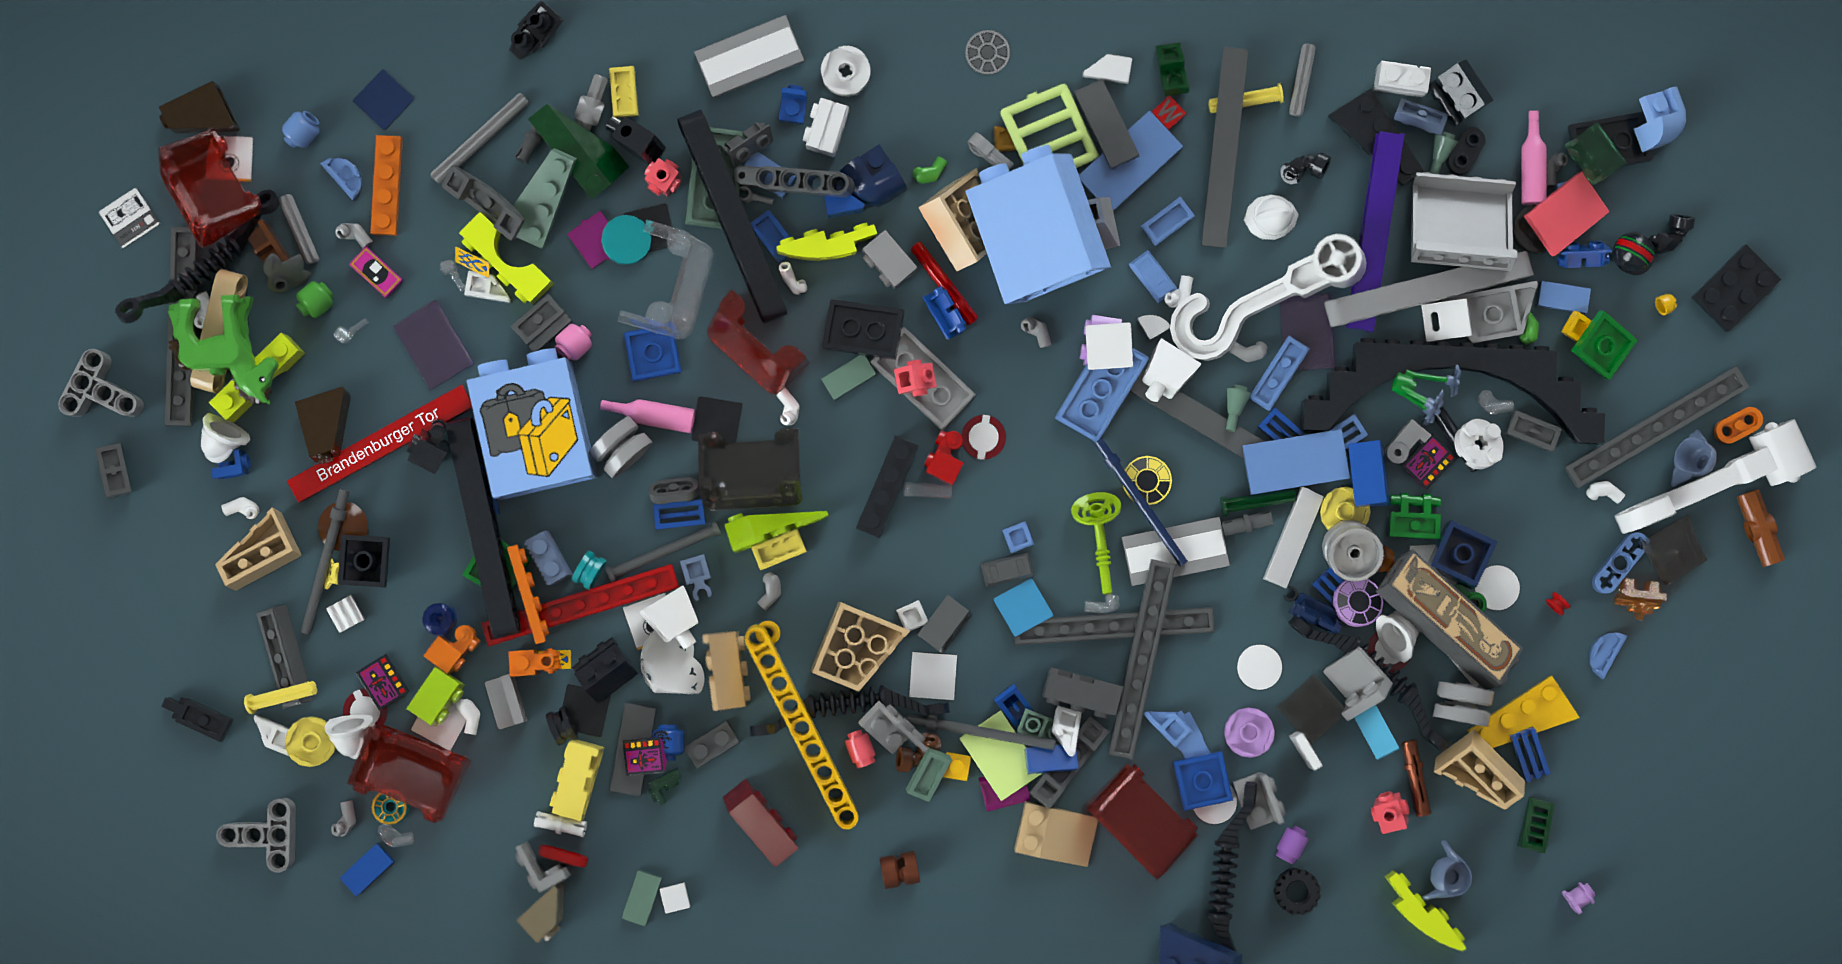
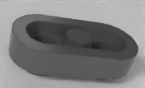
M691 477L659 480L652 483L648 489L651 501L657 504L691 501L699 495L698 482Z

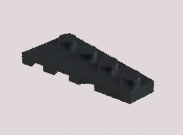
M1371 89L1328 115L1333 122H1336L1350 138L1352 137L1371 156L1373 154L1376 133L1379 134V131L1400 134ZM1403 141L1397 180L1401 186L1414 179L1416 172H1424L1405 141Z

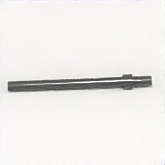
M345 489L339 490L336 505L332 507L330 518H332L300 631L303 634H311L340 525L346 517L347 511L345 507L350 491Z
M908 714L907 717L911 724L924 726L926 730L936 731L940 729L1055 750L1056 740L941 720L939 716L928 715V717Z

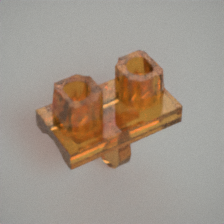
M1624 578L1621 581L1619 592L1614 597V604L1627 605V612H1635L1636 620H1643L1645 614H1653L1654 609H1659L1662 602H1666V593H1661L1660 582L1646 581L1644 591L1636 590V580L1631 578Z

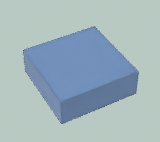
M1026 521L1002 530L1010 553L1034 545Z

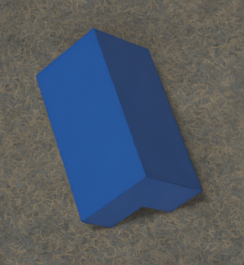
M1380 440L1348 444L1355 506H1390L1383 443Z

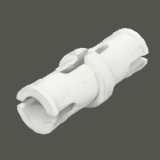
M541 811L536 813L538 818L535 817L534 827L554 830L556 834L560 835L563 832L584 837V831L587 829V821H577Z

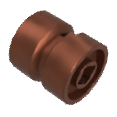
M915 851L901 853L898 858L894 855L880 857L885 889L900 887L902 882L906 885L920 883Z

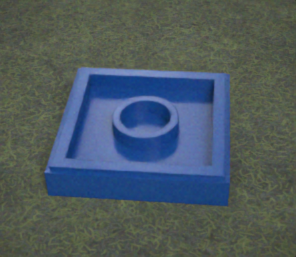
M673 323L624 332L633 382L682 373Z
M1222 751L1172 761L1183 811L1233 801Z

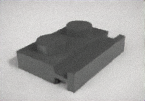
M547 294L511 327L529 348L535 352L545 347L573 321L555 300Z

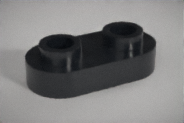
M1468 128L1460 135L1458 144L1447 159V167L1453 174H1466L1474 165L1485 145V135L1480 129ZM1470 136L1476 137V144L1470 142ZM1458 157H1462L1465 160V165H1460L1457 162Z

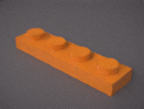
M376 135L371 215L372 235L397 236L403 142L401 136Z
M518 544L507 547L535 643L545 642V636L549 635L546 621H541L538 611H542L539 597H533L531 587H535L532 573H526L524 563L528 562L524 548L519 549Z

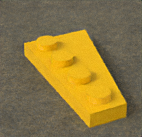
M1548 676L1492 713L1489 727L1475 724L1467 731L1469 733L1475 730L1492 748L1511 742L1509 735L1532 726L1538 733L1580 717L1553 676Z

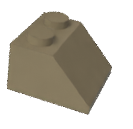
M562 881L554 885L516 920L536 943L541 939L548 941L561 929L558 924L563 920L565 884Z

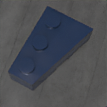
M1172 923L1160 926L1159 964H1242V954L1198 937L1199 935L1192 932L1189 933Z

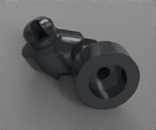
M1319 153L1315 156L1308 155L1306 158L1304 155L1297 157L1281 167V178L1288 184L1298 183L1308 168L1310 169L1311 176L1322 179L1329 167L1331 156Z
M1670 214L1668 225L1671 227L1672 232L1667 234L1659 233L1649 237V240L1654 245L1655 254L1673 251L1682 242L1681 238L1685 237L1687 232L1694 228L1695 218L1681 214Z

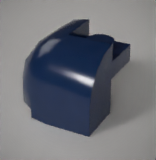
M880 144L862 156H857L839 171L853 179L855 189L851 195L866 206H882L907 190L902 176ZM841 179L843 184L846 185L845 179Z

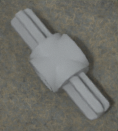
M598 74L593 76L587 96L583 95L580 97L574 115L575 119L578 120L577 124L588 131L591 130L592 125H598L605 106L601 99L608 79Z

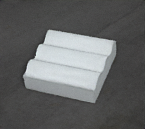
M353 595L326 608L339 633L366 620Z

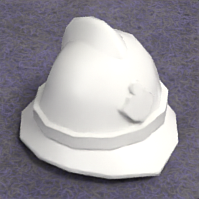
M1267 195L1257 198L1248 206L1244 222L1250 232L1260 239L1275 240L1285 236L1295 227L1299 214L1293 204L1285 198Z
M207 413L202 419L201 448L205 457L211 462L221 463L225 461L234 449L240 447V445H246L251 440L249 434L241 427L220 416Z
M1397 610L1388 616L1380 615L1376 620V631L1383 648L1394 659L1405 663L1412 658L1413 647L1420 631Z
M348 715L329 719L325 725V732L341 754L352 759H360L365 753L367 736L373 718L370 715Z

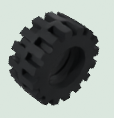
M1298 868L1288 869L1283 874L1281 873L1278 880L1275 881V900L1286 912L1294 915H1304L1306 912H1311L1318 905L1317 902L1321 897V889L1317 879L1308 871ZM1294 881H1301L1307 887L1306 898L1300 902H1293L1287 896V888Z

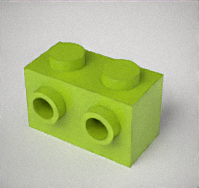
M434 667L406 709L430 726L443 724L450 714L448 710L451 705L461 699L464 693L462 689L465 684L451 674L445 673L439 667Z

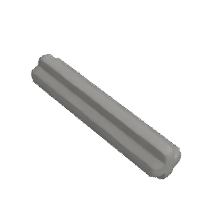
M1303 44L1301 48L1289 114L1296 117H1301L1304 111L1316 49L1312 44Z
M287 194L280 197L279 202L305 263L308 265L319 261L318 254L293 196Z

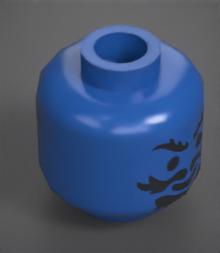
M658 725V729L652 732V738L660 737L663 740L667 761H676V756L684 753V731L678 729V725Z

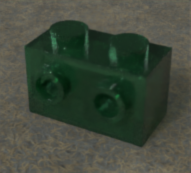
M1598 122L1586 128L1565 144L1570 157L1577 162L1583 170L1584 176L1593 185L1606 179L1626 164V161Z

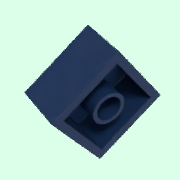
M1451 520L1445 524L1428 563L1442 576L1473 589L1478 586L1497 541Z

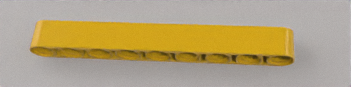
M757 624L750 626L746 631V645L836 823L843 829L853 828L858 822L857 807L765 627ZM753 632H760L764 639L760 643H753L749 636ZM770 654L775 658V662L770 666H766L761 662L762 656ZM775 677H783L787 683L784 687L777 688L772 684V681ZM788 699H793L798 703V706L794 710H788L784 707V702ZM800 721H804L809 725V728L805 732H799L795 729V725ZM810 744H817L820 747V751L817 754H810L806 751V748ZM821 766H828L831 769V773L828 776H821L817 773V770ZM833 788H838L843 793L839 798H832L828 794L829 791ZM845 810H849L854 816L850 820H843L840 814Z

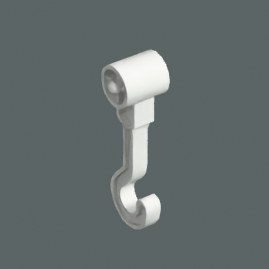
M1334 234L1327 236L1319 242L1314 250V254L1288 266L1285 276L1239 298L1230 305L1222 318L1218 332L1209 340L1197 339L1192 329L1196 317L1208 310L1209 300L1200 293L1193 294L1179 303L1172 314L1170 331L1173 342L1179 350L1193 359L1210 361L1220 358L1231 350L1238 338L1242 325L1249 317L1295 295L1307 298L1331 285L1346 288L1356 284L1361 280L1366 270L1365 254L1357 243L1346 235Z
M1795 419L1780 424L1768 423L1763 431L1749 437L1754 450L1729 461L1722 469L1616 514L1614 517L1621 532L1627 533L1640 529L1675 514V511L1733 485L1749 483L1765 475L1770 486L1786 481L1792 483L1799 481L1801 475L1815 469L1816 464Z

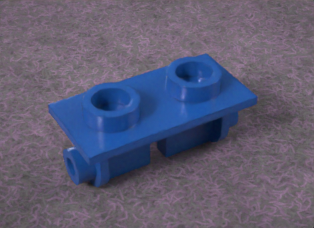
M1590 241L1586 245L1572 242L1560 252L1562 256H1558L1557 264L1563 268L1581 267V259L1585 258V267H1602L1609 263V254L1605 253H1610L1612 250L1603 241Z
M940 286L933 290L932 293L922 297L947 340L962 334L967 329L965 327L966 322L963 320L958 309L956 308L951 311L949 308L954 303L947 289H943Z

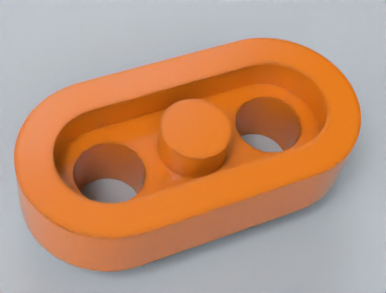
M1743 408L1717 422L1713 430L1714 437L1722 444L1734 443L1757 431L1763 424V415L1757 408ZM1745 416H1749L1751 419L1749 425L1744 421ZM1724 427L1729 430L1728 436H1725L1722 432Z

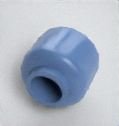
M307 111L294 112L282 126L285 142L293 148L297 146L301 148L308 147L320 133L319 121Z

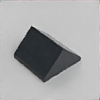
M341 535L338 585L386 588L390 537Z

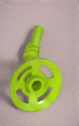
M1096 492L1084 495L1076 500L1072 505L1071 512L1077 522L1094 525L1097 545L1095 555H1098L1096 560L1099 561L1096 563V566H1099L1102 594L1106 595L1112 594L1109 569L1111 561H1108L1111 557L1108 555L1110 550H1107L1104 523L1113 520L1119 515L1121 502L1113 494ZM1095 501H1104L1103 504H1101V503H1093V504H1091V505L1088 504V503L1095 502ZM1112 505L1115 507V511L1113 514L1111 508ZM1080 509H1082L1083 518L1078 515Z

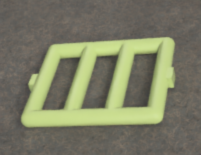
M1060 84L1039 94L1033 92L1027 95V99L1003 108L1000 112L1021 160V154L1028 151L1022 139L1023 137L1068 118L1072 119L1077 131L1044 145H1050L1053 152L1081 140L1087 153L1073 159L1076 168L1095 161L1099 157L1066 84ZM1061 95L1066 109L1019 129L1017 128L1012 115Z

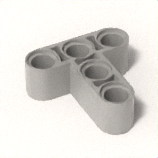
M88 349L83 353L59 399L58 407L65 415L82 417L87 413L92 402L95 401L121 415L137 417L143 412L144 403L140 397L104 379L112 363L109 354L97 349ZM99 355L101 358L100 364L94 367L92 363L93 358ZM88 377L89 385L87 388L82 389L81 381L83 378ZM110 388L111 397L108 400H104L103 392L105 389ZM76 399L78 406L72 412L69 405L72 400ZM132 399L133 408L127 412L125 403L127 400Z
M286 797L273 800L268 805L267 822H233L225 824L217 831V841L225 847H267L266 862L268 868L277 873L288 870L295 862V803ZM279 803H283L286 806L287 811L284 816L279 815L277 812ZM228 828H232L236 833L234 841L227 838L226 832ZM253 828H257L261 833L259 841H255L252 838ZM279 828L286 832V839L284 841H280L277 838L276 833ZM278 853L284 855L286 859L284 866H280L276 862Z

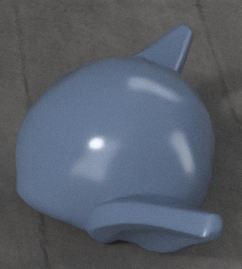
M1694 430L1689 435V438L1681 442L1675 451V469L1671 480L1673 487L1688 481L1692 477L1706 476L1716 465L1717 452L1713 446L1707 443V439L1701 434L1700 430Z
M1442 840L1441 843L1447 857L1437 860L1432 867L1430 880L1435 890L1423 895L1422 899L1424 901L1463 895L1472 884L1473 876L1470 868L1450 847L1446 840Z

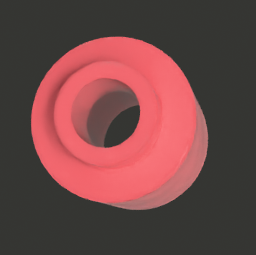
M860 729L847 734L848 739L844 742L851 761L855 763L857 768L876 762L874 758L876 754L868 732L862 733Z

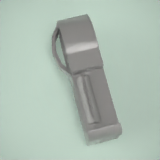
M975 132L967 141L972 153L978 157H983L992 166L1006 163L1009 171L1013 167L1014 163L1008 160L979 133Z

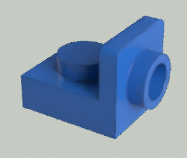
M788 85V88H782L779 121L804 125L808 97L807 91L798 85Z
M235 449L234 457L236 464L234 465V461L218 463V468L211 469L212 478L222 480L249 475L248 469L251 468L249 455L245 454L244 450Z

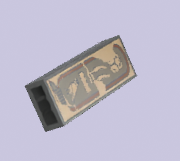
M1413 549L1399 556L1376 590L1383 599L1485 690L1496 686L1498 688L1501 687L1508 679L1507 673L1509 670L1515 667L1520 660L1518 656L1523 648Z

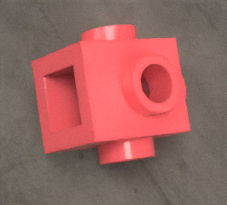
M658 158L655 163L651 162L644 173L647 175L645 180L649 184L647 188L659 196L663 193L669 197L671 192L675 193L682 182L680 180L682 176L677 171L679 166L669 159H666L664 162ZM662 171L666 172L664 179L658 178Z
M921 359L906 362L907 366L894 369L898 394L912 393L913 397L928 394V389L937 387L932 363H922Z
M1389 791L1378 795L1375 798L1374 807H1371V813L1374 822H1379L1382 834L1407 829V815L1410 814L1407 800H1402L1400 792L1393 794V792Z

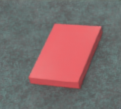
M1578 172L1524 215V217L1549 254L1556 256L1610 211L1584 173Z

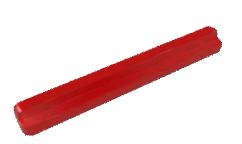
M917 242L913 245L911 252L936 285L947 289L954 303L952 306L958 309L966 324L971 325L978 319L977 314L923 243Z

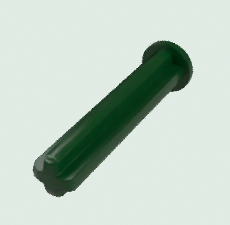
M1293 488L1230 499H1225L1222 496L1220 498L1223 516H1227L1228 512L1296 501V492Z

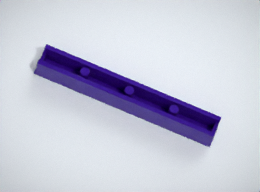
M1379 131V134L1376 133L1358 244L1365 254L1367 264L1361 280L1352 286L1351 295L1381 288L1405 135L1403 133L1395 134ZM1376 317L1348 323L1346 328L1363 330L1368 333L1374 332Z

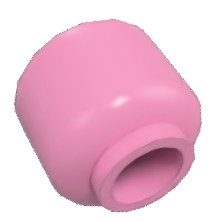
M569 324L556 336L555 349L561 357L577 361L592 347L590 339L592 334L584 325L579 327L575 324Z

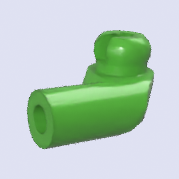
M938 156L931 167L914 168L912 177L922 184L935 182L948 162Z
M1531 311L1527 318L1525 332L1523 335H1520V340L1524 345H1529L1531 342L1535 343L1538 339L1539 323Z

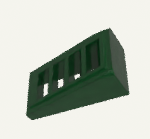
M1529 797L1517 846L1546 853L1554 803ZM1534 806L1546 809V813L1533 811ZM1532 816L1544 819L1543 824L1532 821ZM1530 827L1540 828L1541 833L1530 831ZM1529 836L1538 838L1539 842H1530L1528 838Z

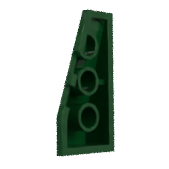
M549 104L544 105L528 118L551 149H558L577 158L572 175L591 199L612 184L629 168L613 146Z

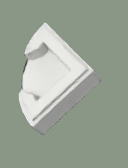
M1145 315L1137 318L1149 340L1170 329V324L1161 317Z

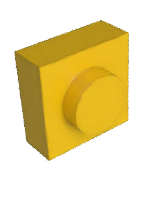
M1573 311L1561 332L1577 342L1592 320L1578 311Z
M946 752L947 755H950L952 761L943 777L967 781L971 756Z

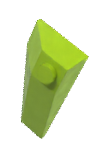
M827 511L747 515L745 517L740 513L728 518L729 523L724 525L733 552L739 553L830 516Z

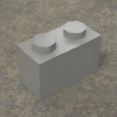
M886 230L863 248V253L865 254L862 257L871 269L874 267L878 269L881 273L878 277L887 288L892 286L894 289H897L918 271V267Z

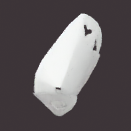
M655 630L645 641L641 652V658H643L641 661V671L647 685L654 693H700L705 679L701 664L693 658L694 645L692 644L684 651L682 648H679L681 645L676 637L665 643ZM691 668L694 669L693 672L696 673V676L690 675ZM646 673H648L651 676V680L648 679ZM697 683V685L695 686V687H696V690H694L693 688H691V687H693V686Z

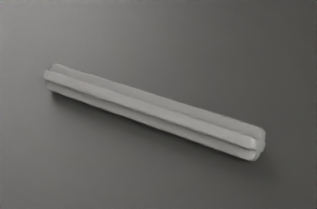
M518 93L431 172L432 178L437 183H442L452 165L460 167L528 105V100L521 93Z

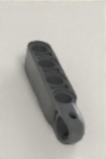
M739 166L734 169L732 179L747 187L763 188L771 192L842 198L850 196L855 189L853 179L841 172L772 166ZM772 173L773 181L766 185L765 177L767 174ZM796 175L797 183L790 187L788 183L789 178ZM820 177L821 185L819 188L814 189L812 186L813 180ZM840 179H845V188L838 191L836 188L837 182Z

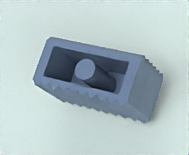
M545 530L525 541L524 545H528L527 549L530 550L529 553L535 559L536 567H540L539 571L542 572L541 575L544 576L547 585H555L573 575L549 531Z

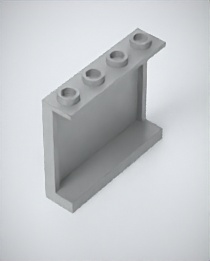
M1416 172L1411 185V262L1511 271L1517 260V250L1513 249L1512 192L1516 181Z

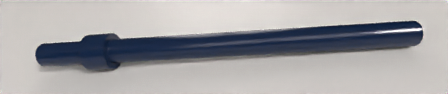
M1103 438L1095 442L1094 444L1104 457V463L1108 469L1114 471L1177 564L1182 566L1188 562L1119 463L1121 460L1118 455L1112 453Z

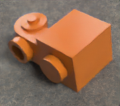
M462 625L456 629L455 638L457 641L454 643L444 636H438L426 651L424 657L447 674H451L453 671L457 673L466 662L463 658L467 651L473 652L481 641L477 638L476 630L470 625Z
M548 648L538 654V649L508 652L510 677L540 674V670L548 671V674L558 671V669H562L560 664L561 653L552 648Z

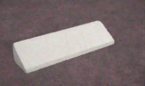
M1300 487L1296 501L1292 506L1264 574V580L1287 588L1324 496L1308 488Z

